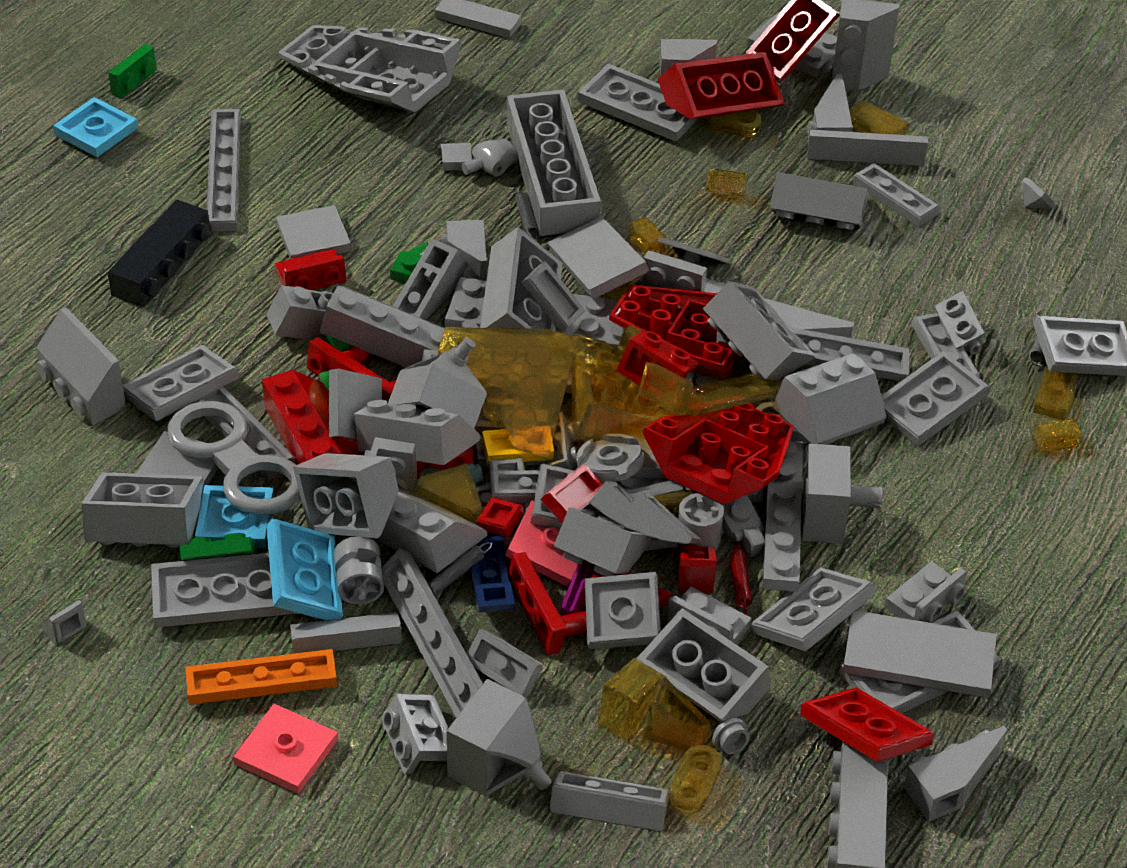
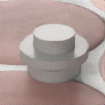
M731 718L720 723L713 734V744L719 751L727 754L740 752L749 741L747 725L739 718Z

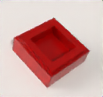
M491 497L476 521L477 526L487 530L489 533L509 538L524 514L523 506Z

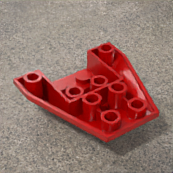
M630 284L609 315L611 322L634 336L643 330L655 332L662 337L664 342L674 348L685 350L692 359L698 362L696 369L693 371L704 376L728 382L742 357L732 349L722 347V345L716 343L717 331L709 324L708 319L710 316L703 308L717 293Z
M735 400L660 417L644 427L643 435L666 478L722 504H726L764 488L779 476L794 425L785 422L779 415L767 414L756 409L749 402Z

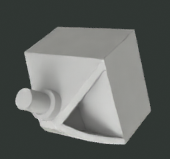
M465 337L457 348L453 347L450 351L400 370L388 404L398 406L413 404L416 408L425 410L441 408L445 410V413L460 415L472 428H475L487 392L466 365L468 361L467 356L476 346L474 341Z
M486 679L446 731L447 777L485 796L521 775L526 779L530 778L539 790L546 789L552 780L542 769L543 763L539 760L538 741L526 697Z

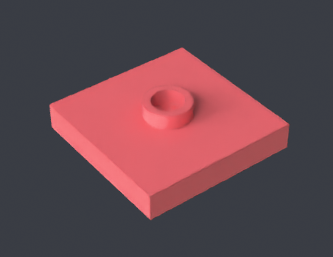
M531 500L505 556L512 559V554L526 552L535 571L568 587L578 563L564 558V551L554 547L560 529L531 523L534 501Z
M273 704L233 756L234 765L299 794L338 741V732Z

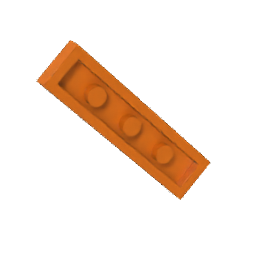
M333 649L185 667L189 705L337 687Z

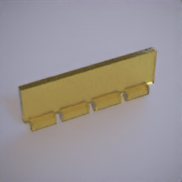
M753 373L741 378L736 377L692 387L690 390L683 389L666 394L665 400L668 406L691 416H697L777 397L783 380H761Z

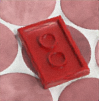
M857 687L801 704L800 715L876 762L933 744L934 733Z

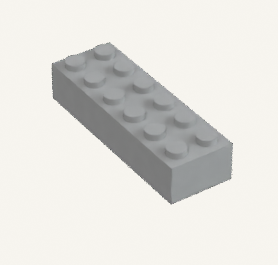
M555 90L507 96L506 124L512 144L517 151L518 164L540 236L567 233L600 217L601 200L565 91Z

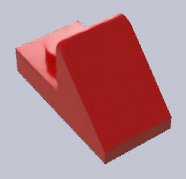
M679 545V593H686L690 587L707 595L713 593L717 564L714 546Z

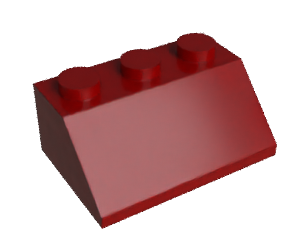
M791 0L748 49L747 53L766 52L775 78L778 81H783L840 15L821 0Z

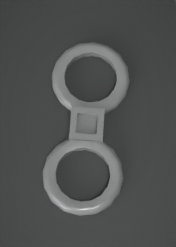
M200 401L187 405L174 414L168 423L167 436L171 444L184 455L199 459L212 458L213 463L226 475L224 478V494L230 504L243 512L255 515H271L289 509L300 500L301 497L293 469L296 464L287 458L275 455H257L244 442L248 433V423L241 411L230 404L218 401ZM202 416L224 418L234 427L229 436L214 443L194 442L186 438L181 432L187 423ZM259 470L280 472L288 477L291 482L286 492L271 499L248 497L240 491L238 484L242 478Z

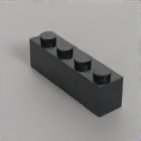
M176 199L108 271L111 295L144 307L152 297L158 294L160 288L168 279L176 274L179 267L192 257L194 251L202 242L209 238L211 225L209 224L208 210Z

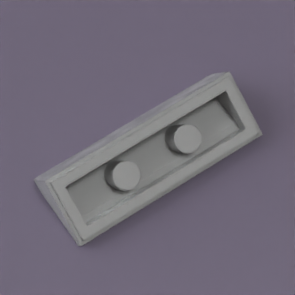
M397 612L290 625L293 654L327 649L339 651L402 643L401 624Z
M560 771L552 786L550 811L661 831L664 827L670 791L668 789Z

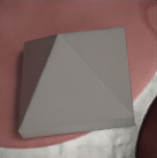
M1026 177L1022 180L1025 208L1052 209L1055 206V202L1032 180Z

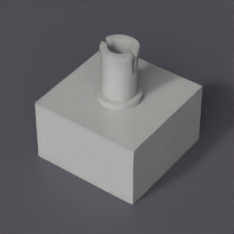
M809 443L802 488V541L843 544L850 506L881 508L882 486L872 487L851 484L850 446Z

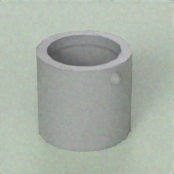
M701 493L690 494L685 497L679 505L678 519L701 538L697 545L714 546L715 549L719 546L721 535L724 534L722 529L724 507L722 503ZM679 543V545H680V544H682V545H696V544Z

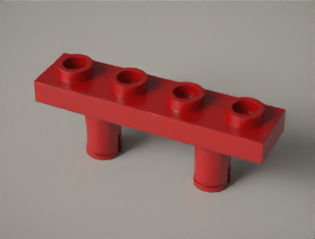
M319 337L309 342L307 369L318 376L321 372L342 369L382 378L361 365L369 360V357H367L369 352L353 346L341 352ZM382 378V400L387 401V403L397 379L388 382Z

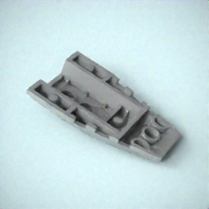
M312 25L277 53L279 58L303 73L344 93L373 103L382 104L386 107L417 112L450 84L461 48V40L418 30H406L405 34H395L394 29L384 28L382 33H370L369 28L358 27L353 32H347L346 27Z

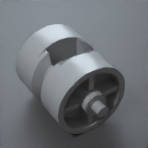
M360 536L341 541L334 549L337 589L340 598L351 604H366L378 599L384 591L378 544L370 538Z

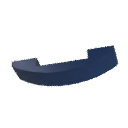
M487 532L488 536L476 545L480 547L484 543L491 542L492 547L483 554L484 558L470 569L478 612L515 610L512 586L508 579L504 556L503 536ZM486 544L481 547V550L485 552L491 545Z

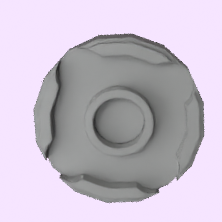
M605 434L601 436L602 440L593 442V439L588 440L578 449L576 455L577 467L579 468L585 464L601 482L624 480L636 474L643 467L645 461L642 445H639L636 438L625 434Z

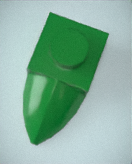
M429 243L420 244L408 252L401 251L390 269V279L406 283Z

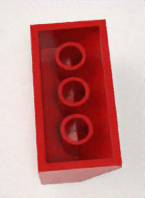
M766 52L675 63L657 78L666 105L690 119L773 108L785 104Z
M295 370L262 379L264 407L288 451L296 458V465L324 453L364 455L365 452L358 451L357 442L329 437V391L322 382Z

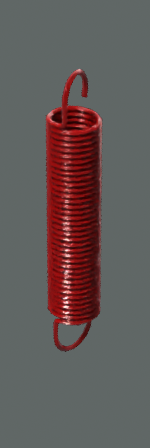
M737 543L734 551L730 554L736 602L738 606L745 607L744 614L746 615V607L752 604V595L745 553L740 551L741 546Z

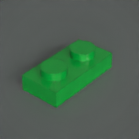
M145 43L108 72L112 96L119 99L123 98L157 71L153 46Z
M245 533L227 534L224 536L225 540L211 541L209 537L192 538L189 540V544L180 545L181 560L188 561L257 554L256 543L251 537H246Z

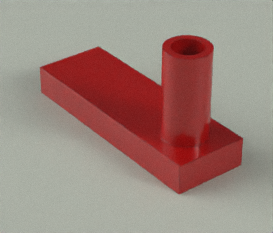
M526 552L512 554L508 572V579L511 582L512 589L547 655L560 653L564 637L587 633L586 611L560 616Z

